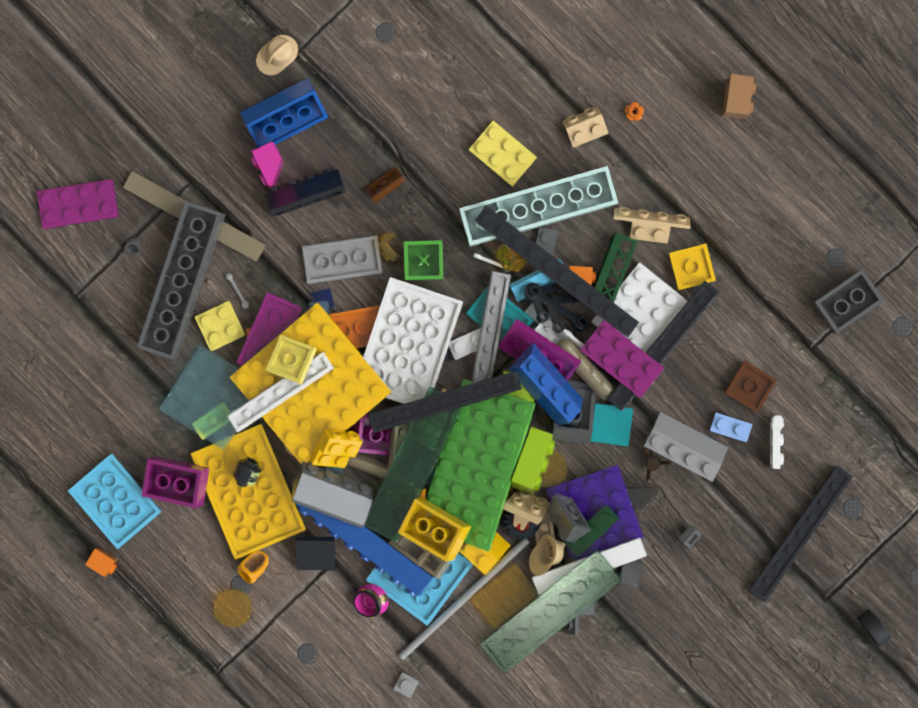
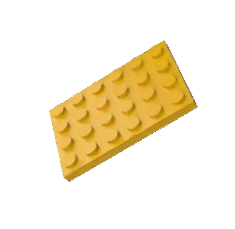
M262 424L191 453L195 465L210 468L206 492L235 560L306 530L298 508L292 502V494ZM249 457L259 463L261 473L254 485L241 487L236 483L233 472L239 460Z

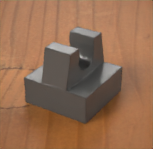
M684 522L683 526L686 528V531L683 534L676 531L675 534L690 549L702 534L692 525Z

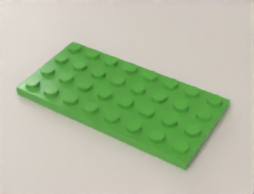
M463 379L461 387L475 382ZM505 394L454 409L426 500L471 526L463 543L490 551L536 403Z

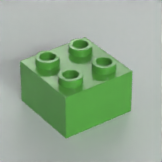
M442 240L404 241L405 281L444 280Z

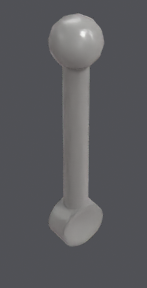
M227 273L225 275L226 280L230 281L231 285L236 291L238 297L242 302V307L248 308L249 302L245 301L244 297L242 296L241 292L239 291L238 287L233 281V275L231 273Z

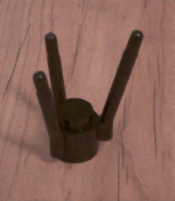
M644 449L646 457L645 467L647 468L646 482H649L652 471L658 470L660 465H671L672 461H663L657 456H650L648 449Z

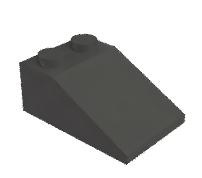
M568 380L569 384L583 398L581 411L569 424L557 425L553 420V440L590 444L593 431L595 392L586 382Z

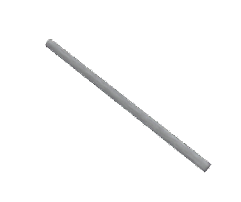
M523 538L486 575H483L398 655L404 660L530 542Z

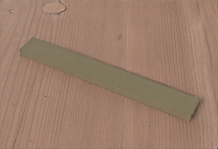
M131 172L123 186L124 189L180 219L185 204L184 199L139 174ZM223 222L217 240L257 262L266 245Z

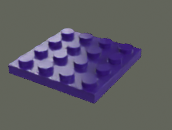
M618 465L545 489L550 502L556 494L573 498L586 522L606 504L620 517L614 525L579 557L565 544L569 557L581 559L638 537L643 538Z

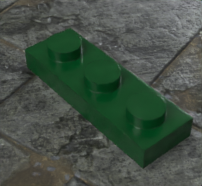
M606 504L587 522L591 528L588 533L574 543L566 542L565 544L579 557L614 525L620 517Z

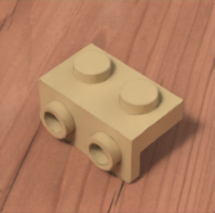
M598 107L588 108L583 113L571 115L562 121L573 148L608 134L602 113Z

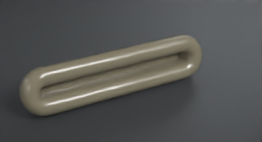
M559 340L557 343L559 347L581 360L575 372L601 399L607 400L615 390L613 384L571 340Z
M357 453L356 457H350L347 463L350 467L407 489L415 487L418 483L414 474L405 471L388 470V464L361 453Z

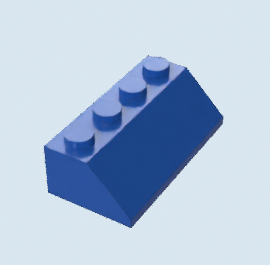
M309 78L240 112L258 148L272 141L276 145L329 118Z
M531 343L508 370L510 372L517 371L520 383L557 425L569 424L581 411L583 398L534 343Z

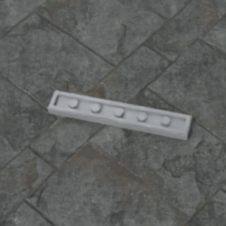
M491 271L472 373V382L476 383L490 379L493 376L511 278L510 274Z

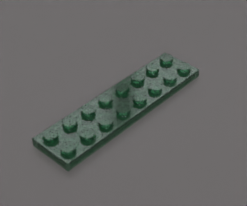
M430 386L425 397L442 392ZM463 407L412 422L368 512L364 524L365 527L394 542H398L401 536L398 531L414 500L420 497Z
M597 549L483 640L480 646L505 674L621 582V576Z

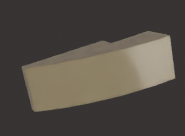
M398 531L389 542L399 552L437 579L441 578L450 565L449 562L442 560L400 535Z

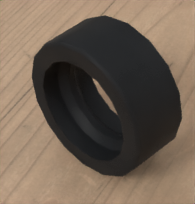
M870 609L857 617L860 625L879 647L891 638L889 632Z

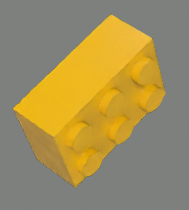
M417 498L410 507L398 533L448 562L455 559L471 526L428 500Z

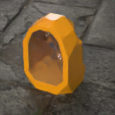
M262 551L251 553L238 566L240 577L248 584L254 583L269 564L268 555Z

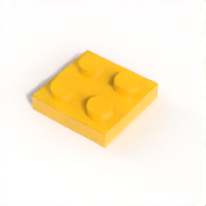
M707 244L669 253L678 290L701 285L704 281L708 283L716 281Z

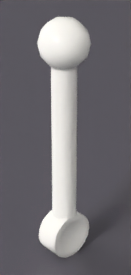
M476 253L473 255L477 259L503 268L506 272L511 270V266L508 264L503 265Z

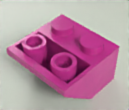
M272 141L253 150L254 156L251 157L257 170L260 169L262 172L259 176L263 184L270 188L276 187L284 164L276 145Z

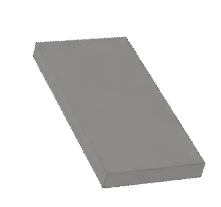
M377 235L302 246L307 284L383 274Z

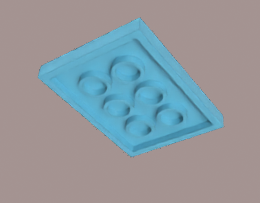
M113 453L68 490L71 496L117 549L162 512L151 498L142 496L143 488Z

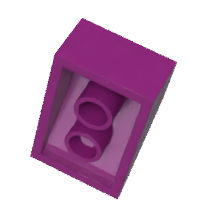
M365 414L349 428V431L356 432L363 441L358 452L389 455L392 428L373 433L368 414Z

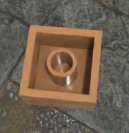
M729 75L726 80L721 117L744 120L753 112L754 101H751V96L755 94L757 85L754 82L753 76Z

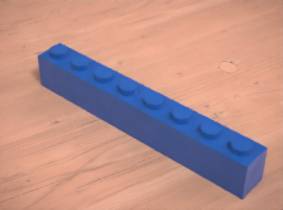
M296 503L299 507V512L305 516L308 514L314 518L313 522L319 527H327L329 529L328 533L336 539L339 537L345 541L344 545L352 551L355 548L360 552L359 556L367 562L371 560L376 564L374 567L384 574L386 571L391 575L390 579L397 585L402 583L407 587L405 591L412 596H421L434 577L415 564L365 525L363 528Z

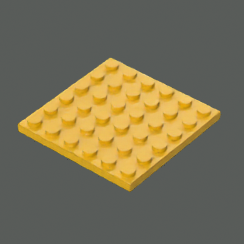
M316 303L280 335L315 347L317 350L314 357L324 352L334 369L262 416L300 464L303 461L306 463L310 462L309 460L324 429L348 430L392 393L390 388L319 303ZM280 335L230 376L231 380L249 401L283 379L266 371Z

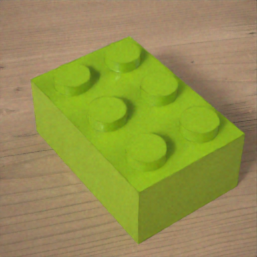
M533 427L530 428L511 481L513 488L534 495L535 490L539 491L542 484L541 473L546 472L549 464L548 454L552 455L555 448L553 434Z

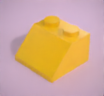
M496 532L490 551L463 543L459 552L486 575L511 545Z

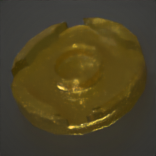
M553 451L552 455L548 454L549 464L545 473L542 472L540 476L542 477V487L549 488L559 485L566 477L567 464L565 458L556 451Z
M226 590L215 600L214 615L218 622L224 626L239 627L246 623L251 616V600L241 590Z

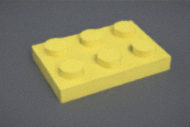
M494 121L491 122L469 148L473 155L511 187L515 185L537 158Z

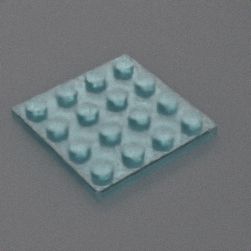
M200 345L159 410L225 450L236 433L227 416L249 402V400L230 378L239 368Z

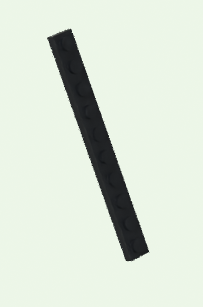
M485 206L474 220L627 338L639 324L635 318L488 206Z

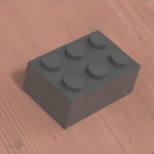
M861 269L813 301L812 305L831 332L837 334L878 306L884 299L864 270Z

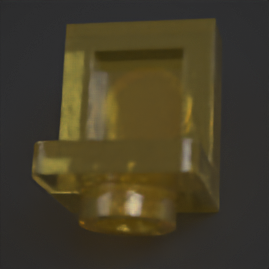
M394 232L384 234L380 238L381 242L379 243L383 249L381 254L387 262L391 259L393 263L399 259L398 255L388 244V242L396 237Z
M504 243L494 253L505 271H519L526 262L524 258Z

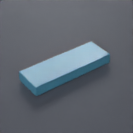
M536 270L509 284L517 302L525 298L524 289L528 284L536 283L542 287L551 285L554 281L541 271Z

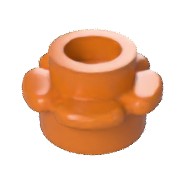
M637 102L627 105L625 108L627 119L630 121L640 120L644 113L643 107Z

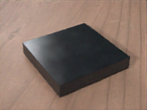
M296 536L297 570H335V537Z

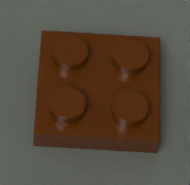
M744 360L724 394L758 413L776 384L777 379Z

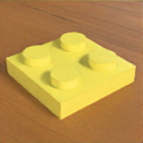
M230 301L195 316L211 352L246 336Z
M280 335L266 371L302 385L317 349Z

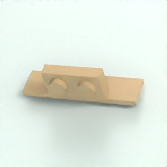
M614 207L615 220L632 222L630 238L668 244L671 227L690 229V217L683 214L670 215L665 212L654 213L644 209L631 210L627 207Z

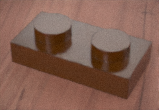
M393 167L364 189L374 203H376L406 180L399 170Z

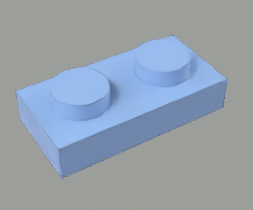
M715 413L709 431L747 442L752 424Z

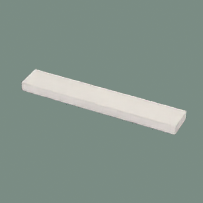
M322 352L312 359L302 385L283 378L229 414L227 418L235 430L240 432L334 369L325 353Z
M638 537L549 570L544 575L533 576L532 579L540 596L646 557L647 553L641 538Z

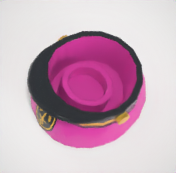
M367 584L359 588L354 596L353 603L360 615L373 618L385 612L389 601L386 592L381 587Z

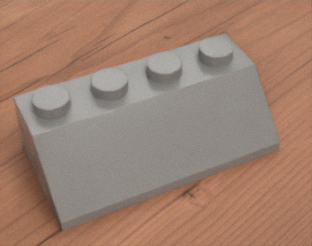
M662 412L657 416L642 445L713 482L728 449L727 446Z

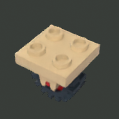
M517 489L505 502L503 508L508 511L504 519V523H507L505 528H510L508 533L511 534L513 532V537L519 536V540L531 538L539 530L543 518L549 513L547 507L550 502L545 498L536 497Z

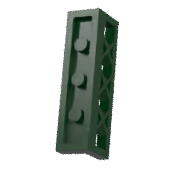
M617 232L612 235L596 276V282L593 284V287L600 293H607L612 302L615 301L638 242ZM625 240L632 243L629 251L622 254L619 247L621 241ZM621 257L624 265L622 269L615 272L612 265L613 261ZM614 275L617 283L615 287L608 289L605 283L606 279Z

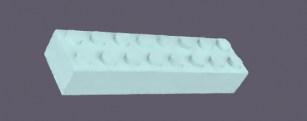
M608 166L459 208L469 246L472 247L497 239L474 221L485 206H488L520 232L615 206L618 204Z

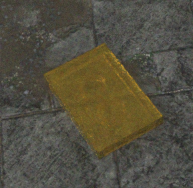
M515 563L470 599L492 628L495 629L539 594Z

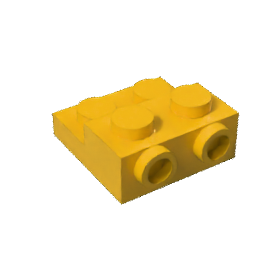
M324 429L309 461L312 465L345 468L350 457H356L363 441L354 431L346 432L337 429Z

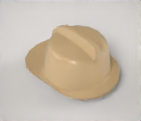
M278 35L271 39L257 54L256 63L259 70L266 75H276L283 71L297 57L298 45L296 41L287 35Z
M550 534L543 535L530 554L529 567L534 575L541 576L552 565L560 563L563 559L565 543L554 539Z

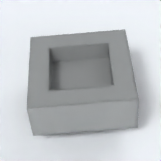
M402 672L393 690L411 698L419 680Z

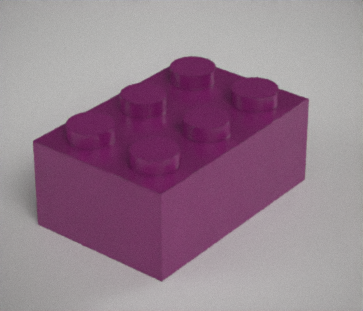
M159 456L148 458L142 496L198 508L204 505L210 468Z

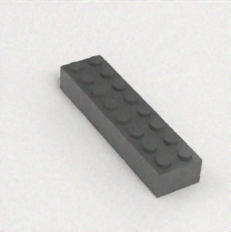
M185 201L137 348L172 360H178L226 214Z

